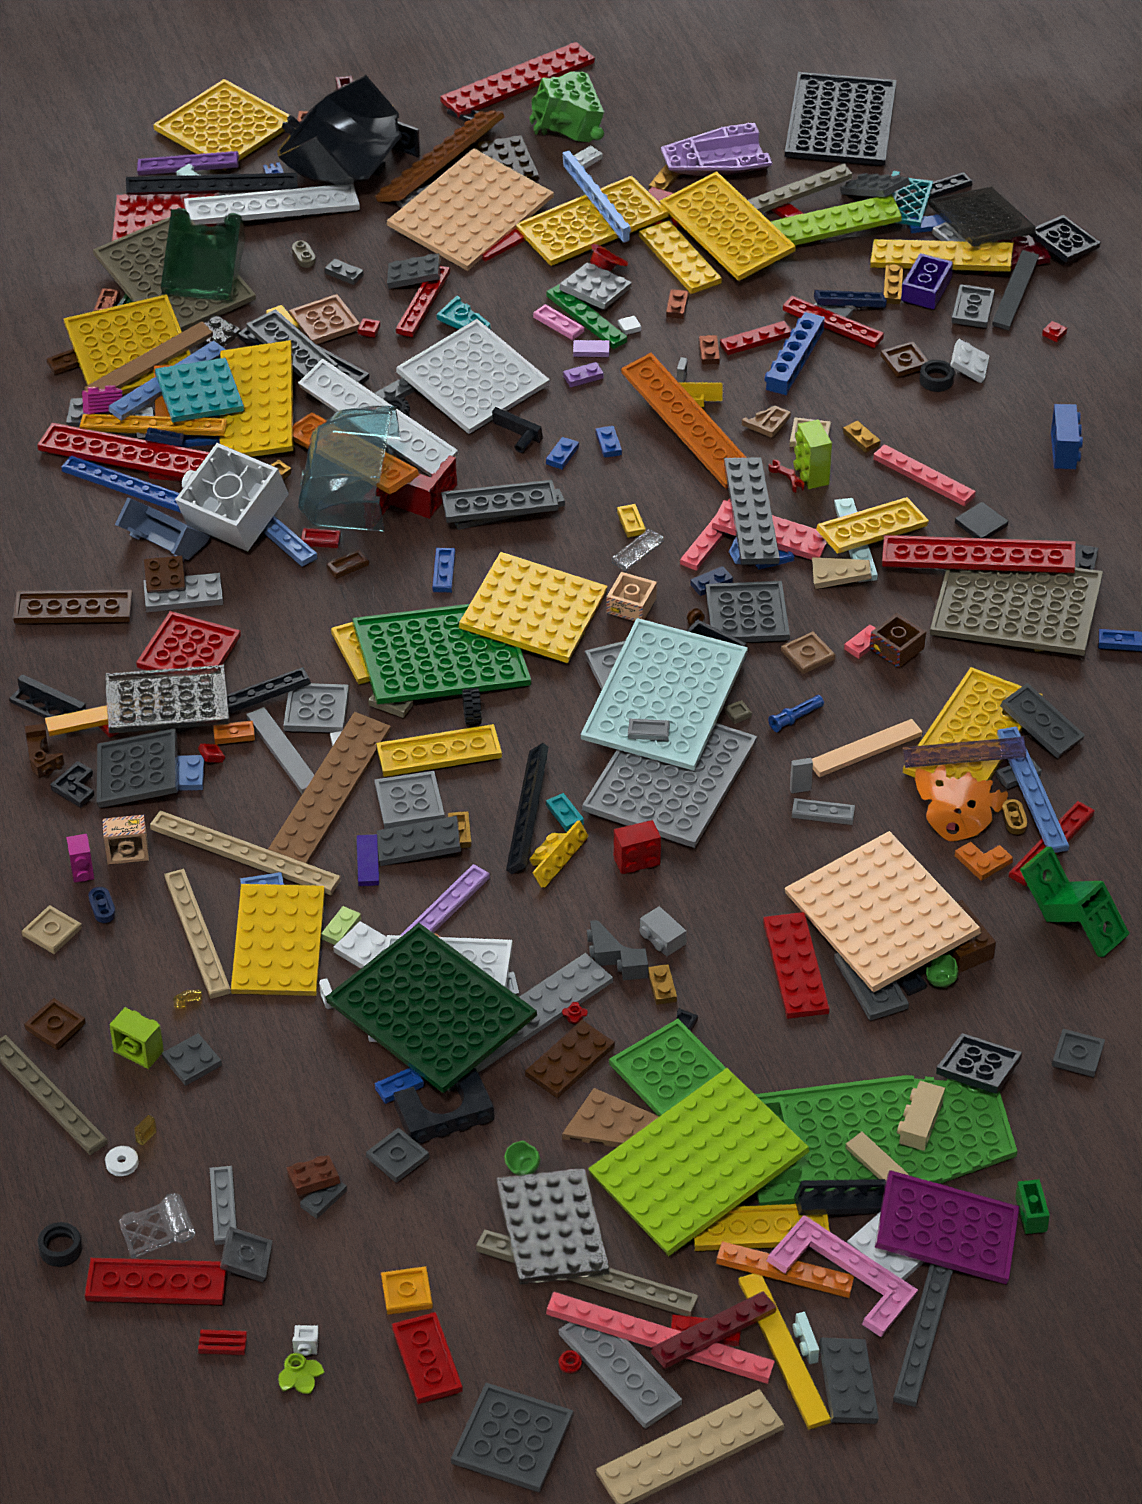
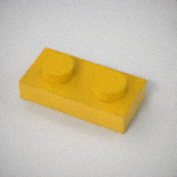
M636 504L617 507V513L627 538L646 533V528Z

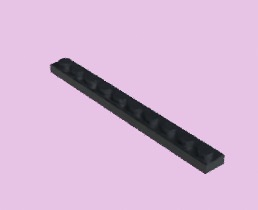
M297 173L126 177V195L245 193L298 189Z

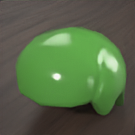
M941 955L933 959L930 967H926L928 982L936 987H948L958 978V967L955 958L950 955Z
M526 1141L513 1143L507 1148L504 1155L506 1165L510 1171L521 1177L532 1175L538 1169L541 1160L537 1149Z

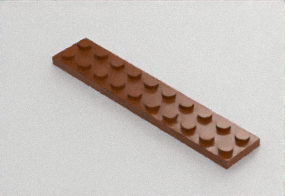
M492 110L488 113L483 111L476 113L473 119L466 121L462 128L456 129L453 135L444 139L443 143L436 145L431 152L424 154L420 161L414 162L410 169L403 171L402 175L393 179L390 185L381 188V192L375 196L377 201L402 200L505 118L503 111L495 112V110Z

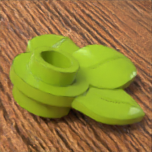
M290 1354L285 1360V1369L279 1374V1385L283 1391L295 1387L297 1391L303 1394H310L315 1387L314 1377L324 1374L323 1367L318 1361L307 1360L302 1354Z

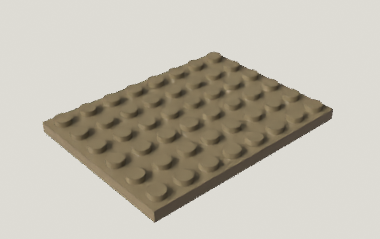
M185 211L93 249L94 256L133 302L167 294L182 332L201 321L204 323L256 300V294Z
M1075 568V573L946 569L930 628V635L1085 656L1103 571Z

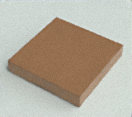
M810 632L781 646V652L803 674L835 660L836 654L814 632Z

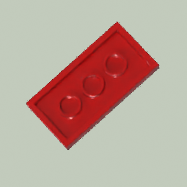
M436 1312L392 1324V1331L418 1404L463 1392L459 1375Z

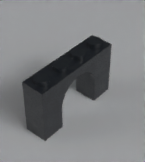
M472 1069L456 1083V1089L462 1104L450 1113L437 1114L428 1111L422 1105L414 1087L394 1092V1107L406 1134L417 1143H424L437 1137H444L450 1133L463 1131L470 1127L493 1121L494 1106L477 1069Z

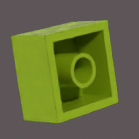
M125 1007L109 1024L113 1051L149 1069L164 1052L160 1024L155 1020L148 1019L139 1012Z

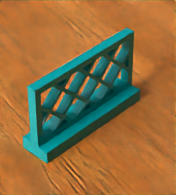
M893 171L892 176L900 175V172ZM909 178V186L892 193L896 204L902 203L904 205L898 207L902 221L895 223L921 226L933 187V181ZM920 186H927V188L921 189ZM915 189L917 192L911 193L910 190ZM905 193L907 196L901 197L900 194ZM922 195L924 198L918 199L916 197ZM912 199L914 202L908 203L906 201ZM919 206L920 208L915 210L913 207ZM909 210L910 212L905 214L903 211ZM916 216L918 220L910 219V217Z

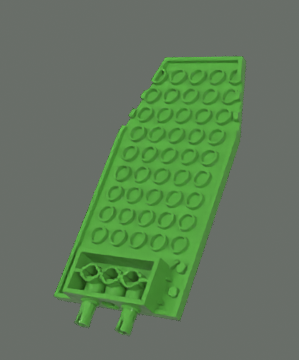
M904 1075L755 1094L810 1150L809 1153L756 1191L759 1206L795 1204L794 1196L801 1180L878 1179L845 1148L846 1143L860 1132H863L909 1176L938 1184L1017 1157V1148L1000 1091L997 1094L987 1092L986 1090L969 1086L953 1079H947V1081L934 1080V1077L915 1079L914 1076ZM919 1081L945 1088L943 1104L925 1151L899 1144L900 1134H897L900 1121L904 1122L905 1117H903L907 1104L911 1105L910 1095L912 1089H917ZM872 1187L868 1190H876L877 1187ZM815 1188L806 1189L805 1191H811Z

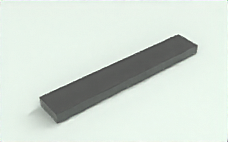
M1022 250L993 319L992 326L1006 330L1010 329L1038 261V254Z

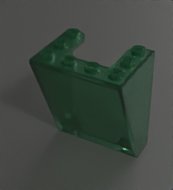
M184 208L171 209L161 281L163 295L233 301L246 239L241 215L237 213L226 215L224 217L226 228L219 225L210 227L205 224L192 225L190 214Z

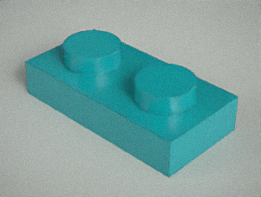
M564 793L546 800V807L566 832L569 831L576 821H581L582 825L584 824V818Z

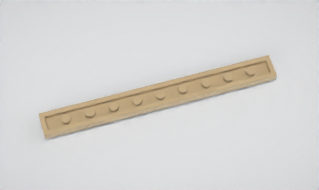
M159 811L150 823V828L153 831L271 874L281 872L282 878L295 883L325 886V893L328 895H332L341 882L340 876L163 811Z

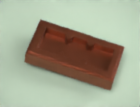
M102 288L93 311L115 307L120 291Z

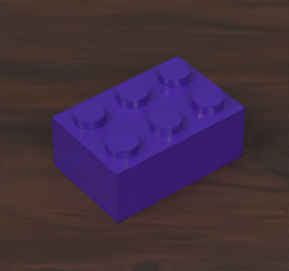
M920 253L902 284L901 301L935 309L952 278L953 262Z

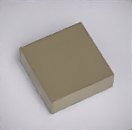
M742 700L725 707V713L734 724L752 717V712Z

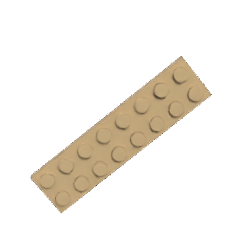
M759 1389L597 1468L596 1474L615 1504H633L783 1430L784 1423Z

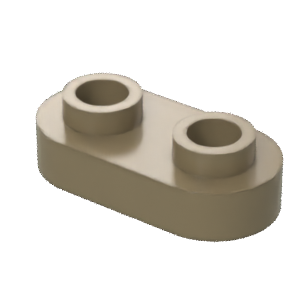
M299 240L292 245V253L300 266L311 267L315 264V254L307 242Z

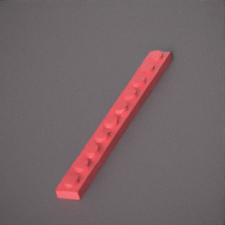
M556 1292L553 1293L546 1311V1315L651 1348L681 1333V1331ZM715 1343L686 1358L768 1384L775 1362L774 1360L719 1343Z

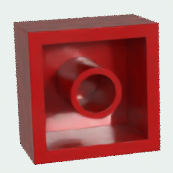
M653 820L614 829L613 857L621 874L660 865L661 836Z

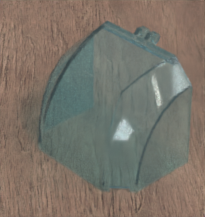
M367 406L340 410L312 432L305 469L302 470L303 479L300 480L301 491L298 508L313 525L384 532L380 497L376 496V485L381 480L387 438L400 439L401 436L396 406Z

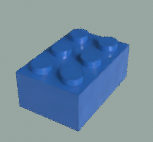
M1054 404L1051 425L1054 469H1076L1077 462L1081 460L1079 448H1082L1083 437H1079L1082 426L1078 424L1080 423V412H1077L1076 404Z

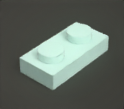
M797 1313L792 1327L795 1337H799L801 1341V1354L807 1357L809 1364L817 1363L819 1348L806 1313Z

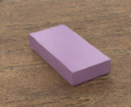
M574 340L573 357H609V341Z

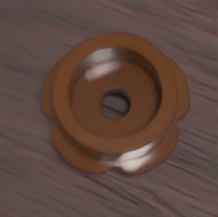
M699 608L690 610L686 617L687 623L690 626L697 620L703 622L705 618L702 610H699Z

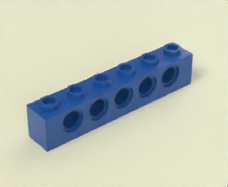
M804 312L803 316L798 318L796 328L791 330L790 338L785 340L783 350L779 351L777 360L772 362L770 372L767 371L765 375L766 390L783 395L788 394L824 332L825 317Z

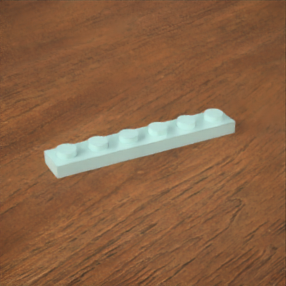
M853 498L834 500V507L838 518L857 512ZM868 544L848 550L851 559L870 561L872 579L858 582L877 580L878 574Z

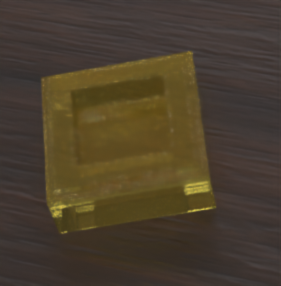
M148 1115L134 1128L136 1142L140 1145H144L156 1133L155 1118L151 1115Z

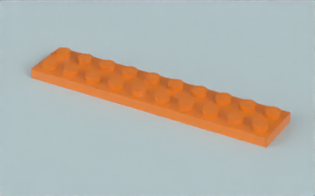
M652 353L621 368V373L722 486L727 489L724 458L747 457Z
M314 413L308 414L293 424L294 442L389 494L398 491L399 488L419 476L417 468Z

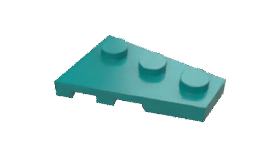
M456 296L437 313V320L457 329L463 328L476 319L490 329V323L480 314L474 313L467 303L461 302L459 296Z

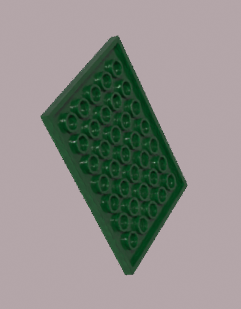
M420 923L416 924L325 997L329 1005L442 1093L446 1092L537 1017L536 1009Z

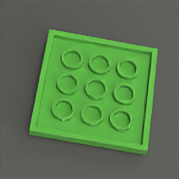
M679 1019L609 1059V1065L659 1117L726 1069Z

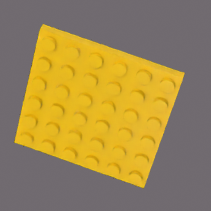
M223 79L153 124L155 131L196 154L238 151L239 160H241L284 131L282 123L288 122L287 117L289 114Z
M167 294L64 318L66 330L87 385L182 333ZM187 350L163 365L173 366L191 355L190 351ZM154 370L120 388L122 395L132 392L153 379Z
M500 552L460 620L459 628L568 663L604 598L607 586Z

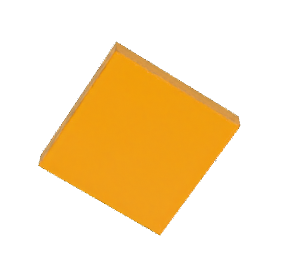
M426 1266L381 1273L387 1315L433 1308Z

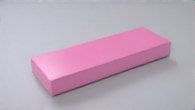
M546 304L533 312V318L571 340L584 333L582 325Z

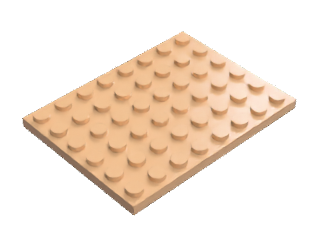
M472 149L387 220V226L431 251L439 253L440 256L468 271L482 259V255L513 231L517 223L530 218L553 198L554 192L480 151Z
M890 831L785 887V892L789 898L805 913V916L873 993L981 933L980 927Z

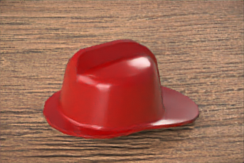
M597 244L591 245L593 253L590 263L596 267L611 271L616 265L628 266L627 261L611 253L606 248Z

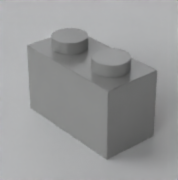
M660 906L640 918L639 931L641 935L653 943L654 947L664 955L669 956L686 945V930Z

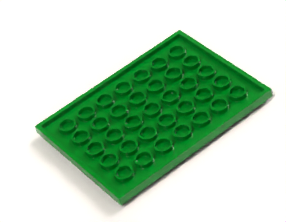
M470 604L356 617L352 620L377 705L462 694V689L479 688V692L528 686L531 685V678L519 647L459 628V622Z

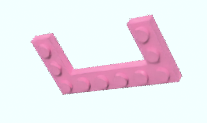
M805 1215L767 1258L768 1263L786 1274L806 1249L811 1247L884 1295L862 1323L863 1326L880 1337L884 1335L918 1291V1289Z

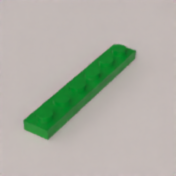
M560 284L546 291V297L602 341H609L611 348L615 349L627 342V336L583 301L559 290Z

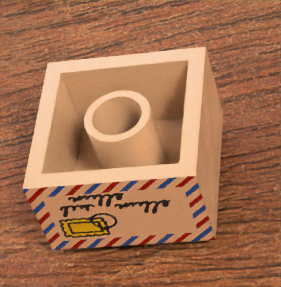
M621 572L607 595V613L632 621H636V618L645 620L657 598V582Z
M144 815L103 819V835L108 864L149 860Z

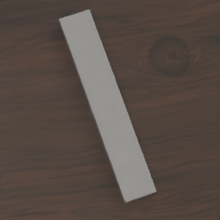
M265 707L248 713L247 720L253 721L255 731L301 794H303L314 777L310 768Z

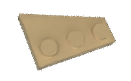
M812 557L815 589L872 579L869 560Z

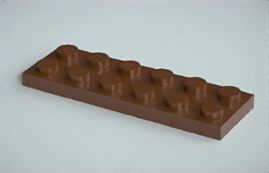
M132 589L17 591L13 620L14 623L130 622L133 593Z

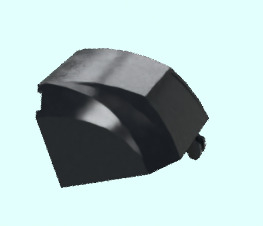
M364 75L329 93L312 107L300 122L295 117L289 115L287 117L288 122H283L282 128L290 135L277 150L278 157L301 176L318 183L345 185L365 181L370 178L402 135L401 131H399L397 120L399 113L369 77Z

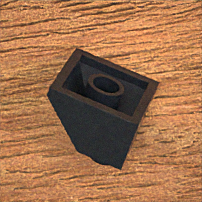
M398 121V128L402 136L393 149L419 158V129Z

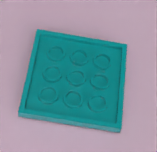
M226 358L155 368V375L172 422L244 411V405Z

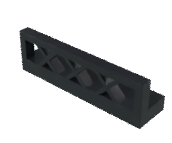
M23 674L17 679L19 689L9 698L10 703L43 718L86 710V703ZM24 694L30 699L20 700L18 698ZM43 703L45 706L37 708L33 704ZM58 710L61 714L52 715L49 711Z
M801 1180L794 1199L799 1215L879 1214L881 1212L882 1193L885 1189L886 1180ZM872 1187H877L876 1190H868ZM815 1188L811 1191H805L806 1189Z

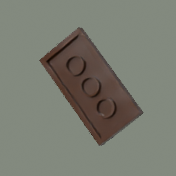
M581 1020L525 1070V1076L558 1099L615 1047V1042L584 1020Z

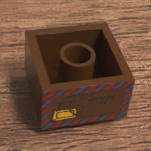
M895 613L871 632L870 649L900 668L925 648L926 631L900 614Z

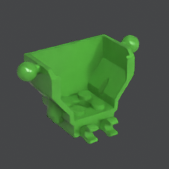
M569 72L560 77L541 79L537 94L532 98L533 113L529 118L532 125L537 120L533 128L535 134L542 129L543 135H546L548 128L576 141L590 142L593 139L600 140L603 138L604 131L599 126L604 111L588 73Z

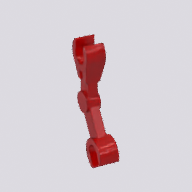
M773 460L772 465L769 464L768 470L771 473L779 472L790 479L793 492H797V487H801L802 491H804V482L795 475L793 469L781 466L778 460Z

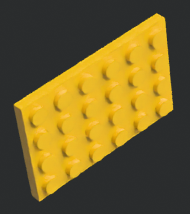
M241 884L231 994L317 995L325 886Z

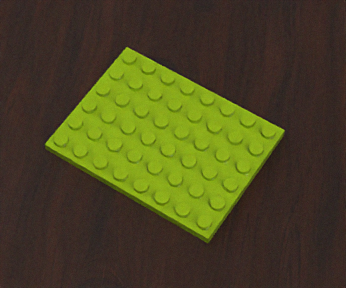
M726 1068L589 1167L588 1171L657 1245L670 1256L809 1153L810 1150L779 1117Z

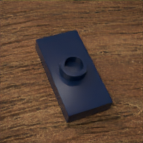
M149 427L145 440L181 447L185 434Z

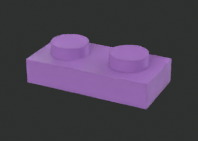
M597 362L563 371V377L570 387L603 379L604 374Z

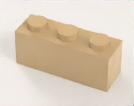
M919 1081L917 1089H912L910 1095L911 1105H906L903 1114L905 1120L904 1122L900 1121L897 1129V1134H900L899 1144L925 1151L943 1104L944 1087Z

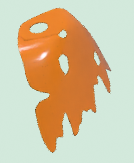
M945 765L937 767L933 774L917 768L915 772L916 786L923 800H932L928 806L926 818L935 831L947 841L967 839L982 832L992 821L990 807L995 812H999L1008 797L1007 791L1001 793L999 789L995 793H989L993 781L982 780L978 782L976 778L971 776L970 772H967L960 779L955 777L947 778ZM942 780L944 785L936 786L935 781ZM975 800L976 805L974 808H970L967 802ZM956 808L960 809L961 813H956L954 810ZM954 822L958 824L959 831L956 834L947 832L946 826L949 823Z

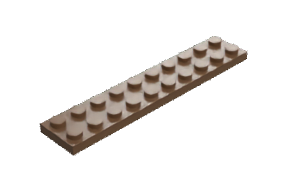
M357 712L353 713L268 850L306 864L309 863L377 753L376 743L383 742L390 732V725Z

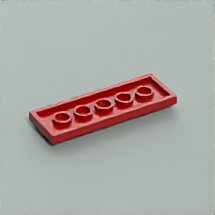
M805 913L763 917V924L787 1019L829 1014V1005Z
M90 1258L85 1301L223 1305L227 1270L220 1268L221 1261Z

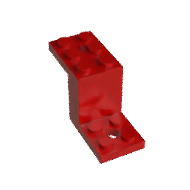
M449 455L431 477L419 473V476L414 478L413 481L405 484L392 494L373 485V488L363 498L366 525L373 528L390 505L430 519L442 505L441 492L453 491L457 486L456 457Z

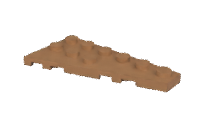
M594 1088L562 1133V1139L570 1140V1138L582 1139V1142L585 1143L596 1141L603 1142L605 1146L618 1147L659 1116Z

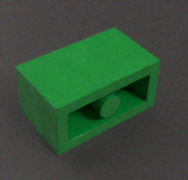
M1040 1179L1019 1181L1017 1183L1015 1199L1017 1206H1019L1025 1234L1047 1232L1050 1214Z

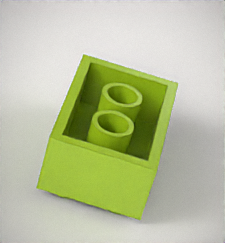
M819 419L799 423L797 432H795L797 445L794 447L796 454L794 468L796 471H799L800 478L805 482L808 489L829 485L832 442Z

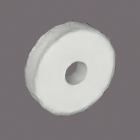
M118 1146L106 1154L105 1163L107 1170L111 1174L126 1176L136 1170L139 1160L137 1152L133 1148Z

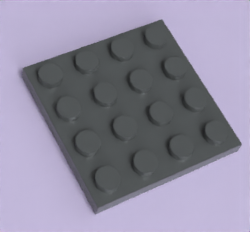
M782 581L705 584L710 626L742 642L790 640Z
M175 729L97 744V804L99 808L178 792L177 732Z
M485 1383L453 1452L451 1464L540 1492L574 1416V1410Z

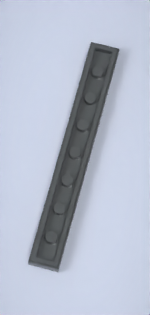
M930 1264L893 1402L912 1407L917 1405L953 1269Z

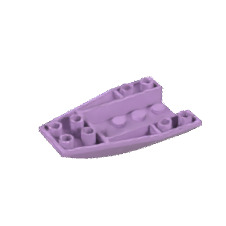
M755 122L718 128L661 147L668 169L682 174L709 176L717 171L720 175H729L768 169L772 166L769 154L763 153L760 148L759 131Z

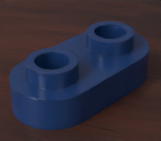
M104 887L93 888L88 896L95 919L101 923H108L116 915L110 893Z

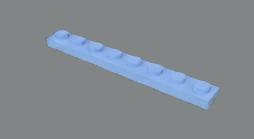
M570 151L563 152V165L619 238L623 242L629 241V233L631 232L629 223H626L621 213L616 211L614 204L610 203L606 194L601 192L599 185L594 183L591 175H588L584 166L579 164L576 156H573Z

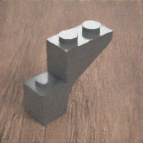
M590 921V929L586 930L587 942L592 943V945H589L590 958H594V961L600 966L617 964V972L622 973V980L648 978L646 948L632 949L625 947L599 921Z

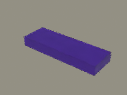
M377 834L357 835L358 886L379 885Z

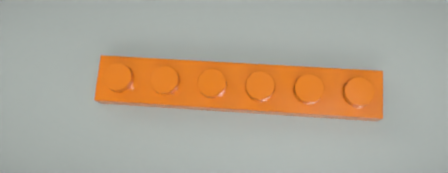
M721 1242L716 1264L847 1298L850 1296L854 1276L851 1274L796 1261L785 1274L767 1262L769 1253Z

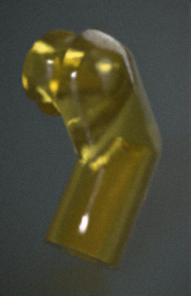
M201 989L185 990L175 995L173 998L174 1007L180 1009L185 1007V1001L202 1000Z

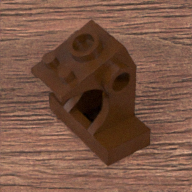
M45 723L24 726L31 769L37 777L49 775L56 769L61 770L62 766H64L63 753H45L49 751Z

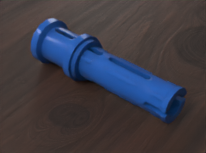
M816 695L791 709L785 708L781 713L769 716V725L773 731L779 732L782 727L793 725L796 719L824 706V700L820 695Z

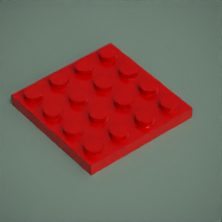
M170 611L137 660V668L208 688L241 636L240 630Z

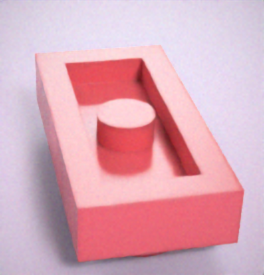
M871 624L844 644V650L858 659L871 650V632L876 628Z

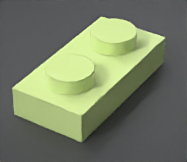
M343 906L321 933V939L336 945L361 920V913Z

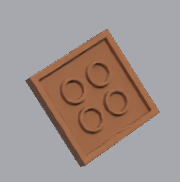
M338 294L289 310V314L296 321L302 333L315 344L357 331L360 325Z

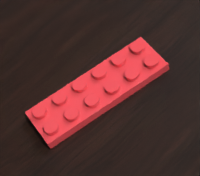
M723 500L711 528L736 536L731 502ZM772 515L779 550L790 551L794 555L812 560V557L821 558L828 542L816 529Z

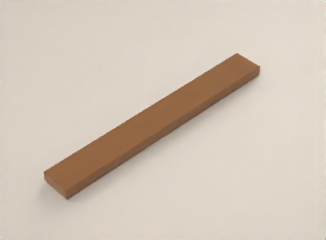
M201 321L87 385L85 391L88 390V387L105 389L106 385H115L116 388L120 389L154 370V366L163 365L213 336V332Z

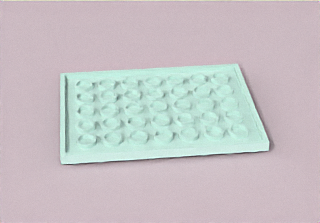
M636 618L584 726L581 739L694 771L745 660L748 647ZM629 718L669 720L668 741L628 739Z

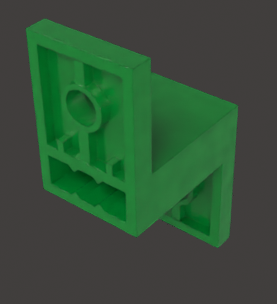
M1045 847L1020 869L1046 922H1081L1098 957H1104L1130 934L1104 881L1069 882L1052 847ZM1044 870L1047 874L1045 880L1043 879ZM1104 923L1107 925L1106 932L1103 930Z

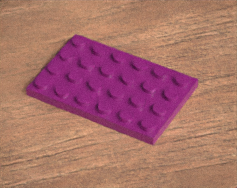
M889 1170L875 1248L1007 1284L1010 1275L1019 1206Z

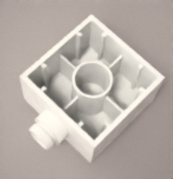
M216 443L197 471L189 470L186 472L182 479L183 490L175 500L188 526L248 551L289 493L278 468Z

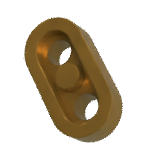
M1015 799L1006 800L1002 806V815L1006 828L1012 834H1023L1027 829L1028 823L1023 805Z

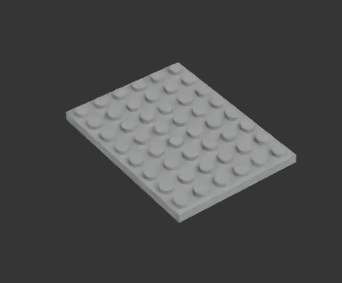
M715 723L694 771L617 749L584 801L582 811L627 826L653 820L661 837L695 848L757 743V736Z

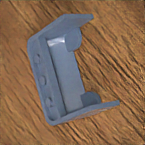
M129 497L115 525L130 531L129 535L136 539L143 537L171 551L174 556L182 555L183 562L185 559L189 560L207 544L210 538L209 535Z

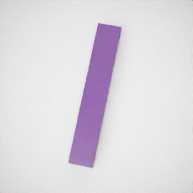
M238 151L138 159L137 173L138 175L173 173L188 164L194 167V171L238 167L239 154Z

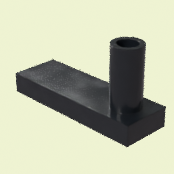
M497 407L492 410L494 424L522 436L514 445L517 452L523 453L532 441L540 443L543 439L541 426Z

